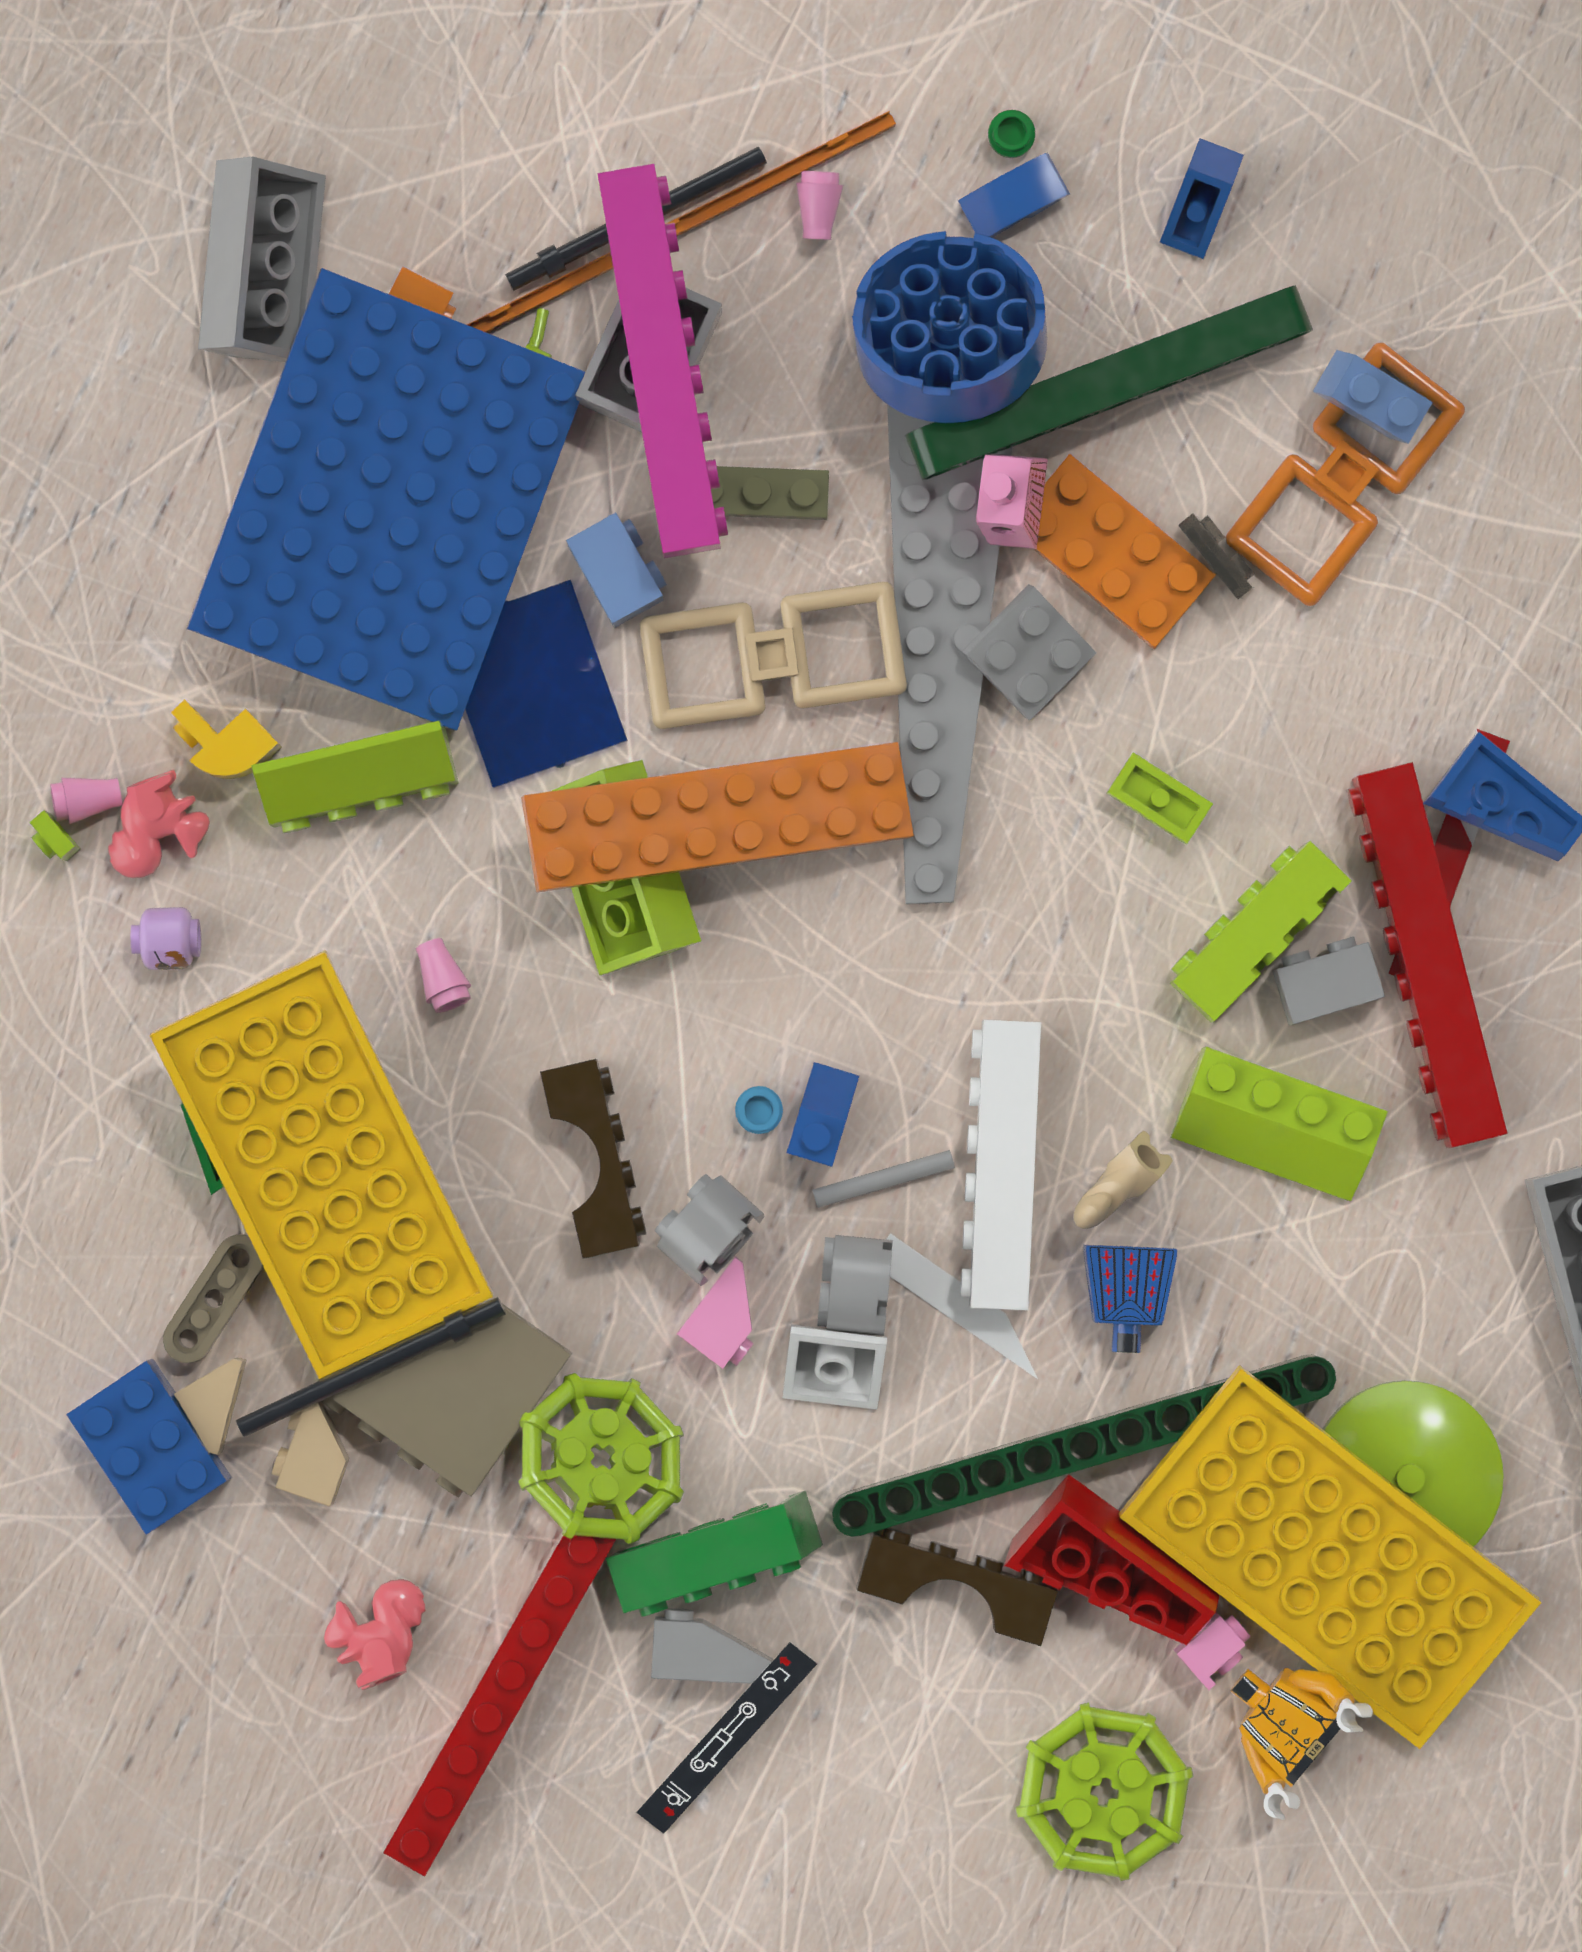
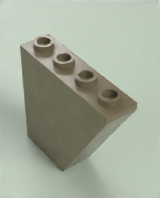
M502 1303L506 1315L472 1330V1336L457 1343L450 1340L321 1402L340 1415L343 1414L345 1409L349 1410L361 1419L357 1427L376 1441L381 1443L384 1437L393 1441L401 1447L396 1454L416 1469L420 1470L424 1464L440 1475L436 1482L454 1496L459 1498L463 1492L472 1496L520 1429L519 1421L522 1414L525 1412L530 1413L535 1408L572 1355V1352ZM408 1337V1338H406V1339H404V1340H402V1341H400V1342H397V1343H395V1344H393V1345H391V1346H389V1347H387V1348H385V1349H383V1350H380V1351H378V1352H376V1353H374V1354H372V1355H370V1356H368V1357H366V1358H363V1359H361V1360H359V1361H357V1362H355V1363H353V1364H351V1365H349V1366H347V1367H350V1366H352V1365H354V1364H356V1363H358V1362H360V1361H362V1360H365V1359H367V1358H369V1357H371V1356H373V1355H375V1354H377V1353H379V1352H382V1351H384V1350H386V1349H388V1348H390V1347H392V1346H394V1345H396V1344H399V1343H401V1342H403V1341H405V1340H407V1339H409V1338H411V1337ZM344 1367V1368H342V1369H340V1370H338V1371H336V1372H334V1373H332V1374H330V1375H333V1374H335V1373H337V1372H339V1371H341V1370H343V1369H345V1368H347V1367Z

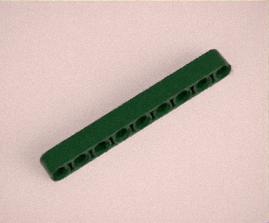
M1296 285L1290 286L1030 385L1010 405L984 418L955 423L933 422L907 433L905 437L922 480L930 479L983 459L985 455L996 454L1286 343L1313 331Z

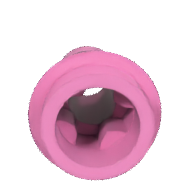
M802 171L801 183H796L803 224V238L831 240L832 227L844 186L839 185V173Z
M61 777L60 783L50 784L56 822L68 820L69 824H72L108 809L122 806L118 778L107 780Z
M432 939L416 948L420 961L426 1002L433 1005L435 1012H446L467 1003L471 999L468 992L471 984L446 949L443 939Z

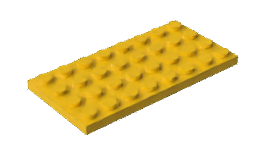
M326 950L150 1033L149 1036L319 1379L444 1321L443 1317L462 1309V1311H465L493 1297V1292Z
M1241 1365L1235 1369L1119 1512L1122 1520L1319 1672L1333 1674L1353 1695L1356 1701L1370 1705L1374 1715L1418 1749L1423 1747L1541 1604L1539 1597Z

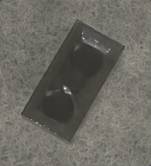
M1192 513L1178 525L1238 600L1255 588L1249 581L1255 573L1238 552L1232 557L1227 554L1219 544L1225 538V535L1208 515L1200 520L1195 513Z

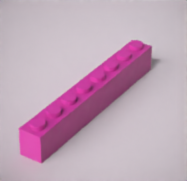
M655 164L597 173L663 556L665 559L721 549L719 537L728 535L724 507L714 508L711 489L720 488L716 460L706 461L703 442L712 441L707 412L697 413L695 401L696 394L704 393L699 365L689 366L686 347L696 346L691 317L681 319L678 300L687 299L683 270L673 271L670 253L679 252L675 223L665 224L662 206L671 204L667 177H657Z

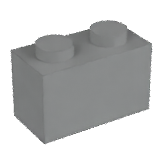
M1350 937L1327 944L1329 954L1311 959L1309 950L1281 958L1283 967L1272 972L1288 1025L1385 997L1369 942L1357 945L1355 938Z

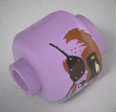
M149 908L143 912L140 925H131L132 954H141L143 964L150 970L186 969L192 963L193 957H200V920L192 919L189 910L186 908Z

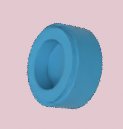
M755 1086L745 1090L739 1096L735 1106V1114L739 1124L745 1130L754 1134H764L770 1132L779 1124L783 1115V1106L779 1096L773 1090L763 1086Z

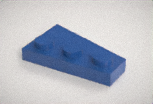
M1480 732L1469 741L1423 803L1555 861H1559L1568 853L1582 833V815Z

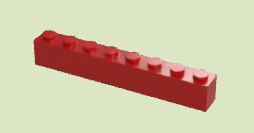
M1411 762L1356 776L1352 779L1354 788L1347 789L1348 799L1353 816L1361 815L1366 834L1359 835L1360 846L1365 862H1373L1378 879L1371 882V889L1377 909L1385 908L1389 927L1383 928V936L1387 951L1390 956L1397 954L1401 973L1394 975L1396 988L1401 1002L1409 1001L1413 1019L1406 1021L1407 1031L1412 1047L1421 1048L1425 1065L1418 1067V1073L1425 1095L1430 1093L1433 1095L1437 1112L1430 1113V1120L1437 1141L1444 1139L1446 1148H1454L1508 1134L1414 764Z
M562 1536L386 1846L384 1854L422 1876H426L616 1539L574 1536L572 1539Z

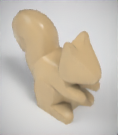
M1146 1131L1140 1132L1123 1150L1110 1160L1099 1180L1080 1199L1074 1210L1073 1219L1076 1226L1082 1229H1089L1099 1225L1126 1200L1142 1195L1169 1168L1173 1162L1172 1158L1168 1154H1160L1150 1144V1135Z

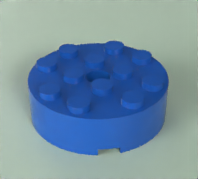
M946 231L911 238L882 255L865 273L856 291L857 298L852 319L857 358L861 372L870 388L880 399L908 416L939 423L965 422L984 418L1005 408L1018 399L1036 379L1045 360L1047 326L1044 294L1040 281L1030 264L1017 251L994 238L974 233V238L947 237Z

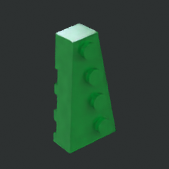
M806 1490L789 1495L788 1499L778 1505L769 1507L765 1503L732 1516L733 1519L725 1521L724 1518H719L688 1530V1533L681 1534V1532H676L618 1551L607 1557L606 1561L623 1614L639 1609L641 1617L648 1616L667 1609L666 1600L683 1596L685 1603H690L711 1596L712 1591L710 1587L727 1582L729 1590L756 1582L755 1573L772 1569L773 1575L779 1576L801 1568L799 1560L823 1545Z

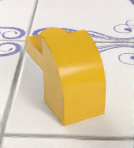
M185 699L171 711L172 715L179 721L173 727L177 734L192 749L198 743L203 747L189 761L211 776L221 779H236L253 773L251 765L267 762L282 748L246 708L219 733Z

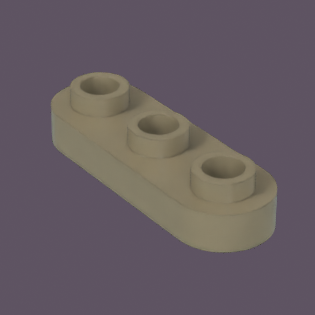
M238 1234L230 1236L219 1245L167 1325L163 1335V1344L166 1352L174 1360L182 1363H192L204 1358L208 1354L262 1271L263 1265L248 1235ZM238 1249H244L249 1253L250 1261L245 1267H238L233 1262V1254ZM212 1289L221 1291L224 1296L222 1305L217 1308L210 1306L207 1302V1294ZM186 1329L193 1330L198 1337L196 1345L192 1348L184 1346L181 1342V1334Z

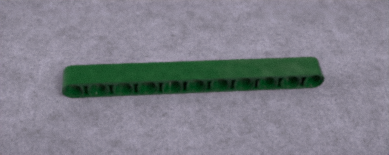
M1313 1354L1299 1356L1249 1371L1259 1380L1264 1377L1274 1378L1279 1385L1278 1395L1293 1407L1329 1395L1336 1383V1371L1332 1364L1325 1358ZM1317 1363L1324 1370V1382L1315 1390H1307L1303 1387L1300 1380L1301 1371L1305 1366ZM1228 1378L847 1491L839 1495L833 1504V1522L836 1528L844 1535L851 1537L862 1536L1177 1442L1208 1404L1210 1397L1222 1387ZM1171 1405H1182L1187 1411L1188 1416L1185 1426L1178 1431L1167 1430L1162 1423L1163 1412ZM1133 1418L1138 1420L1142 1427L1141 1437L1133 1444H1122L1116 1437L1117 1426L1122 1420ZM1080 1432L1091 1433L1096 1440L1095 1451L1087 1458L1075 1457L1070 1450L1071 1439ZM1033 1446H1043L1050 1453L1049 1465L1040 1472L1030 1471L1024 1464L1025 1453ZM987 1460H998L1004 1466L1005 1474L1003 1479L996 1485L989 1486L983 1484L978 1478L980 1465ZM942 1473L952 1474L959 1481L958 1492L949 1499L938 1498L932 1492L933 1480ZM895 1487L907 1488L913 1495L912 1506L903 1513L893 1512L886 1505V1496ZM849 1501H859L867 1509L866 1520L858 1526H848L840 1518L841 1507Z

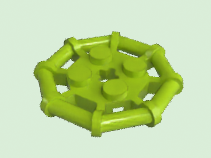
M576 1373L566 1375L563 1378V1383L530 1413H523L519 1421L520 1427L523 1428L522 1478L518 1481L522 1491L527 1490L563 1529L562 1535L569 1539H572L574 1536L624 1539L628 1544L639 1541L640 1534L673 1503H679L684 1494L683 1489L680 1487V1438L684 1436L681 1426H675L640 1388L641 1382L633 1378L629 1381L584 1378L579 1377ZM584 1397L619 1400L615 1411L609 1408L593 1410L588 1408ZM570 1403L575 1417L561 1430L549 1425L548 1422ZM630 1405L656 1433L655 1435L645 1438L626 1417ZM542 1439L551 1443V1452L554 1450V1462L551 1464V1469L541 1471ZM661 1446V1480L649 1475V1466L652 1460L650 1449ZM591 1449L605 1450L610 1456L611 1468L608 1469L604 1465L595 1468L591 1463L594 1458V1453ZM555 1481L574 1502L572 1510L547 1483ZM641 1488L653 1494L633 1515L629 1512L625 1501L638 1489ZM596 1505L606 1506L604 1509H611L615 1519L583 1516L586 1507L591 1508Z
M1089 1702L1080 1704L1078 1711L1036 1741L1030 1740L1027 1744L1026 1749L1029 1752L1020 1805L1015 1807L1017 1817H1023L1054 1861L1053 1867L1059 1871L1066 1868L1119 1877L1120 1882L1129 1880L1131 1873L1173 1843L1179 1844L1182 1840L1183 1835L1180 1832L1189 1779L1193 1777L1192 1767H1186L1155 1723L1156 1717L1150 1713L1143 1716L1090 1707ZM1095 1727L1133 1733L1126 1745L1098 1741ZM1085 1729L1088 1743L1082 1746L1079 1751L1065 1759L1053 1753ZM1143 1740L1166 1771L1150 1774L1135 1753ZM1047 1762L1059 1769L1054 1797L1040 1800ZM1102 1778L1110 1779L1111 1787L1118 1790L1117 1797L1109 1798L1105 1805L1098 1804V1797L1091 1794L1092 1786H1100ZM1169 1783L1162 1822L1150 1814L1154 1786ZM1053 1809L1059 1810L1073 1830L1066 1843L1062 1841L1043 1812ZM1144 1823L1157 1831L1124 1855L1121 1844L1123 1838L1134 1833ZM1082 1838L1111 1842L1114 1857L1075 1851Z

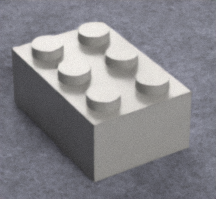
M686 288L687 299L678 300L681 319L691 317L696 346L686 347L689 366L700 364L722 315V304ZM618 300L575 396L576 400L580 401V405L642 432L620 302Z

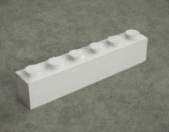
M983 1020L982 1029H973L971 1058H980L979 1078H970L969 1106H978L977 1125H968L967 1154H976L975 1173H966L965 1201L974 1202L973 1221H964L963 1249L971 1250V1269L962 1268L961 1297H969L970 1308L1028 1310L1041 1022Z

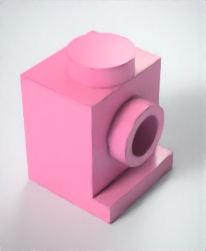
M1216 1612L1187 1646L1180 1643L1174 1651L1203 1685L1210 1690L1216 1685L1210 1676L1216 1671L1221 1676L1230 1671L1243 1658L1239 1651L1245 1646L1244 1642L1251 1636L1233 1615L1224 1621Z

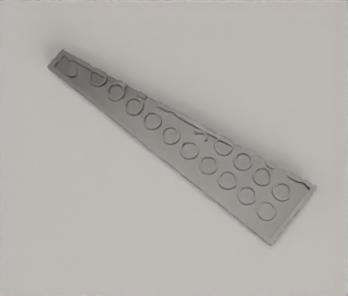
M887 404L894 597L907 682L906 690L898 695L900 756L914 834L911 838L903 839L906 904L953 903L983 673L962 651L990 624L1000 546L990 545L987 542L976 521L984 458L933 478L922 480L905 435L933 422L908 416ZM1012 447L996 454L1011 455Z

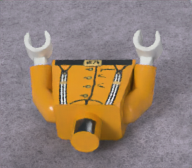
M1284 1668L1269 1686L1251 1670L1247 1669L1230 1690L1251 1707L1244 1716L1239 1730L1242 1734L1241 1742L1252 1772L1263 1793L1266 1794L1264 1799L1265 1812L1273 1818L1285 1820V1816L1280 1810V1803L1283 1799L1289 1808L1298 1809L1300 1798L1295 1793L1284 1790L1286 1783L1292 1787L1340 1729L1345 1732H1363V1728L1356 1723V1714L1362 1718H1369L1373 1714V1709L1370 1705L1354 1703L1355 1698L1331 1673L1305 1669L1293 1671L1289 1668Z

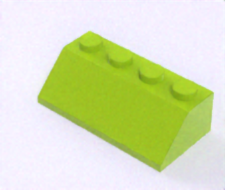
M440 720L251 765L269 825L274 828L281 826L283 833L310 828L309 819L328 815L329 822L350 819L357 816L356 808L371 804L375 805L376 811L396 808L404 805L402 797L421 793L422 800L442 797L450 794L449 786L459 784L446 728Z
M643 760L599 770L552 791L648 778ZM679 872L571 888L600 976L701 942Z
M1203 1047L1170 1138L1351 1202L1372 1158L1388 1111L1215 1049Z

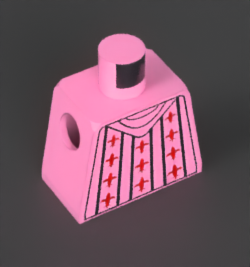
M1003 454L985 455L976 521L990 545L1037 549L1048 459ZM1002 527L1009 528L1012 530H1003Z

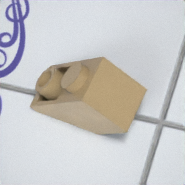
M320 1401L291 1415L287 1429L293 1430L295 1433L289 1449L280 1448L272 1474L279 1476L275 1488L330 1507L335 1502L350 1458L324 1404Z

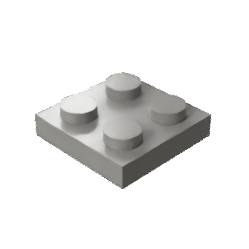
M1030 584L962 651L1028 720H1031L1096 654L1095 650L1043 595Z

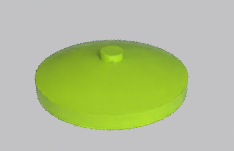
M1402 1380L1386 1382L1367 1388L1348 1399L1333 1413L1323 1427L1325 1432L1473 1547L1488 1531L1497 1514L1502 1497L1504 1479L1502 1458L1496 1439L1488 1424L1469 1403L1458 1395L1442 1387L1419 1381Z

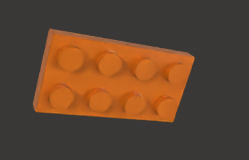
M1071 454L1066 457L1045 482L1037 549L1033 550L1152 649H1155L1216 575Z

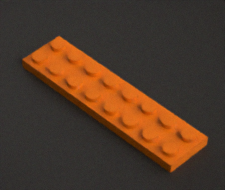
M898 742L529 794L521 797L536 893L907 839L914 836Z

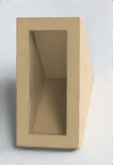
M234 1358L174 1393L209 1453L218 1455L224 1450L246 1359Z

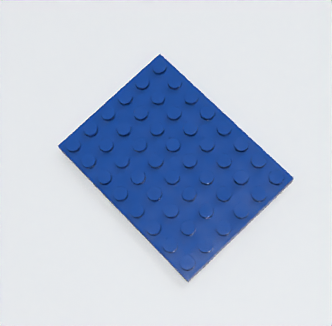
M321 268L186 629L430 722L440 720L444 727L457 731L580 401L576 400L575 395L585 375V371Z

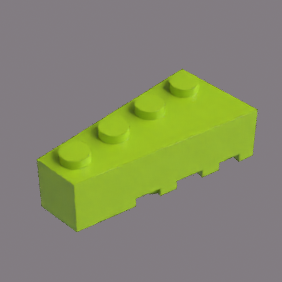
M1311 841L1302 845L1297 851L1289 845L1270 865L1276 873L1264 885L1258 880L1254 881L1237 899L1243 907L1231 920L1223 914L1205 932L1204 935L1210 940L1198 954L1190 948L1171 968L1177 976L1170 984L1210 1023L1214 1022L1261 974L1260 971L1266 965H1270L1294 940L1293 937L1299 931L1301 932L1324 910L1328 900L1336 892L1341 893L1352 882Z

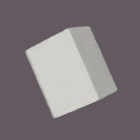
M791 1324L782 1398L877 1410L887 1337L885 1335L827 1330V1328Z

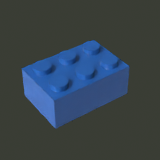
M154 1359L146 1360L66 1414L146 1535L232 1478L218 1455L209 1453L174 1395L176 1393Z

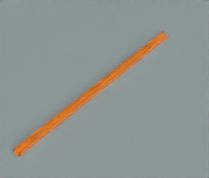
M887 111L666 224L675 223L676 235L679 236L800 175L802 171H808L895 127L896 123L892 115H890V111ZM611 252L467 325L488 333L614 269Z

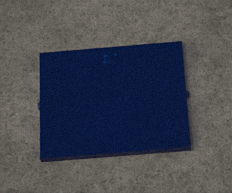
M571 579L511 601L506 600L465 708L493 788L553 767L562 768L567 762L628 741Z

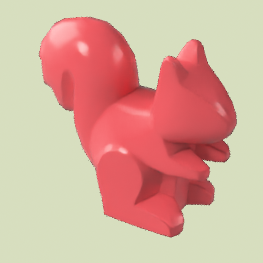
M175 770L150 777L127 787V795L122 804L120 814L123 830L112 834V844L108 846L110 862L113 868L125 877L143 878L153 874L159 867L162 858L159 839L169 835H176L185 853L190 858H194L197 855L198 844L209 829V817L203 812L186 813L185 810L196 801L194 795L179 799L174 796L170 785L176 779Z
M390 1580L380 1585L374 1593L372 1600L375 1620L361 1625L357 1624L345 1603L341 1601L336 1603V1614L326 1628L324 1641L330 1648L348 1647L337 1658V1661L341 1664L357 1661L360 1664L362 1673L357 1678L356 1684L362 1690L400 1677L407 1672L406 1664L413 1648L411 1627L421 1624L422 1613L426 1611L423 1593L418 1586L408 1580Z

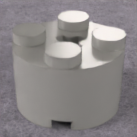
M707 1174L703 1175L687 1193L691 1201L679 1214L672 1210L655 1229V1232L661 1237L657 1247L700 1286L708 1282L707 1278L703 1275L704 1272L711 1268L718 1273L753 1234L747 1228L750 1221L754 1218L760 1224L764 1218V1213L723 1176L711 1179Z
M835 1235V1238L825 1237L822 1281H829L831 1283H821L817 1326L827 1327V1330L884 1336L893 1240Z

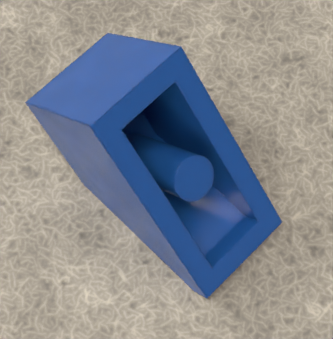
M1199 138L1159 243L1204 259L1237 176L1243 154Z
M814 1062L786 1153L830 1167L833 1166L859 1075Z

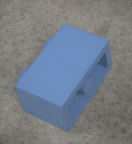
M1336 350L1313 390L1314 393L1386 437L1409 444L1432 404L1427 398L1357 355Z
M615 512L566 540L570 551L614 628L664 601L659 589L667 584L655 562L652 560L645 564L636 548L644 543L630 519L622 523Z

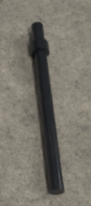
M758 146L669 191L671 204L662 206L663 216L767 164L760 147ZM606 223L558 248L553 244L537 252L538 258L506 273L505 276L512 290L515 291L545 275L550 279L565 271V265L608 244Z
M497 1297L465 1313L462 1309L443 1317L444 1322L237 1419L238 1428L243 1437H246L450 1340H453L455 1343L472 1336V1330L506 1315L505 1309Z

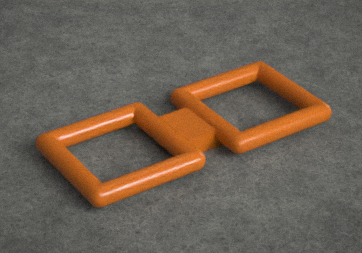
M1384 343L1373 345L1363 360L1378 369L1381 366L1385 367L1418 394L1430 400L1432 405L1441 411V414L1396 471L1336 426L1345 411L1329 402L1313 423L1314 432L1335 448L1324 464L1317 471L1298 455L1292 454L1287 456L1226 534V543L1307 606H1314L1319 602L1377 527V517L1356 501L1371 479L1374 478L1394 494L1403 493L1465 413V407L1459 400ZM1294 478L1298 479L1355 523L1309 583L1249 538V535Z

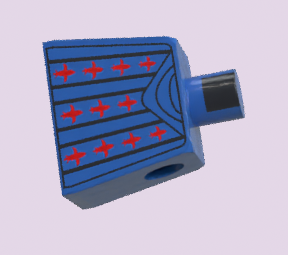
M1083 1245L1093 1322L1113 1323L1112 1352L1141 1353L1142 1325L1163 1324L1177 1260V1249Z

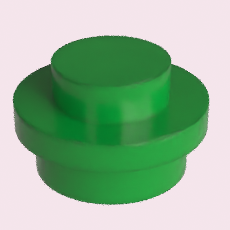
M1006 110L999 113L989 125L988 140L990 146L997 154L1006 158L1023 156L1031 149L1035 140V127L1032 120L1025 113L1017 110Z

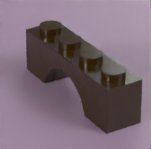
M598 1059L540 1071L550 1118L569 1122L583 1130L592 1140L599 1156L600 1173L597 1185L587 1201L572 1212L582 1258L585 1259L640 1246L638 1236L645 1235L647 1232L641 1207L632 1208L629 1199L628 1189L636 1188L630 1160L621 1161L617 1143L625 1141L620 1114L610 1115L606 1096L615 1094L609 1067L600 1068Z
M885 1528L883 1535L872 1532L856 1585L857 1591L903 1605L913 1592L927 1583L937 1580L960 1581L977 1590L986 1600L990 1607L995 1633L1042 1646L1058 1592L1056 1588L1043 1583V1577L1025 1569H1022L1021 1576L1002 1571L1003 1562L981 1555H976L975 1562L957 1558V1548L935 1541L930 1542L929 1548L910 1543L911 1534L896 1529Z

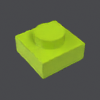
M43 810L29 822L37 831L31 838L49 859L57 854L60 859L68 861L81 850L59 822H56L51 813Z

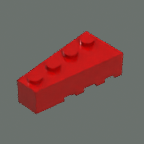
M1068 1474L1013 1537L1004 1566L1021 1572L1022 1569L1043 1577L1042 1582L1059 1590L1064 1586L1089 1597L1088 1603L1102 1609L1109 1606L1129 1615L1130 1621L1187 1646L1216 1613L1220 1595L1122 1520L1119 1516V1510Z

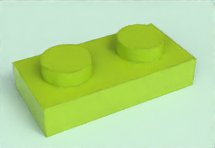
M1134 752L1106 793L1186 845L1213 805L1212 802Z

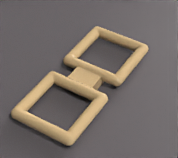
M876 582L785 596L780 603L783 629L756 633L752 608L744 602L644 617L640 622V633L653 724L659 729H667L760 715L764 712L766 706L762 681L789 677L791 678L794 703L802 709L902 694L907 688L892 585L888 582ZM876 602L886 677L811 688L801 613ZM735 623L745 698L670 709L660 634Z

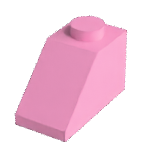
M736 1256L677 1333V1335L722 1369L728 1361L737 1366L754 1344L747 1338L752 1331L744 1266L743 1262Z

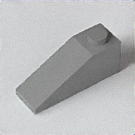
M665 1609V1617L655 1616L651 1678L752 1684L774 1660L704 1619L693 1618L694 1610Z

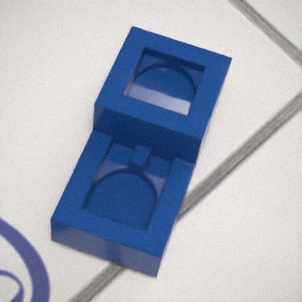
M1044 153L990 181L959 199L958 202L974 232L993 238L1023 219L1032 218L1067 197L1070 193L1049 154Z

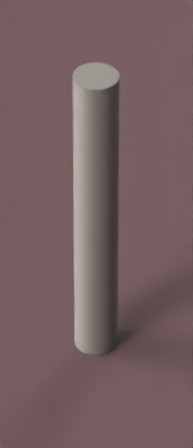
M948 1150L813 1189L812 1191L817 1208L951 1170L955 1166L951 1152Z

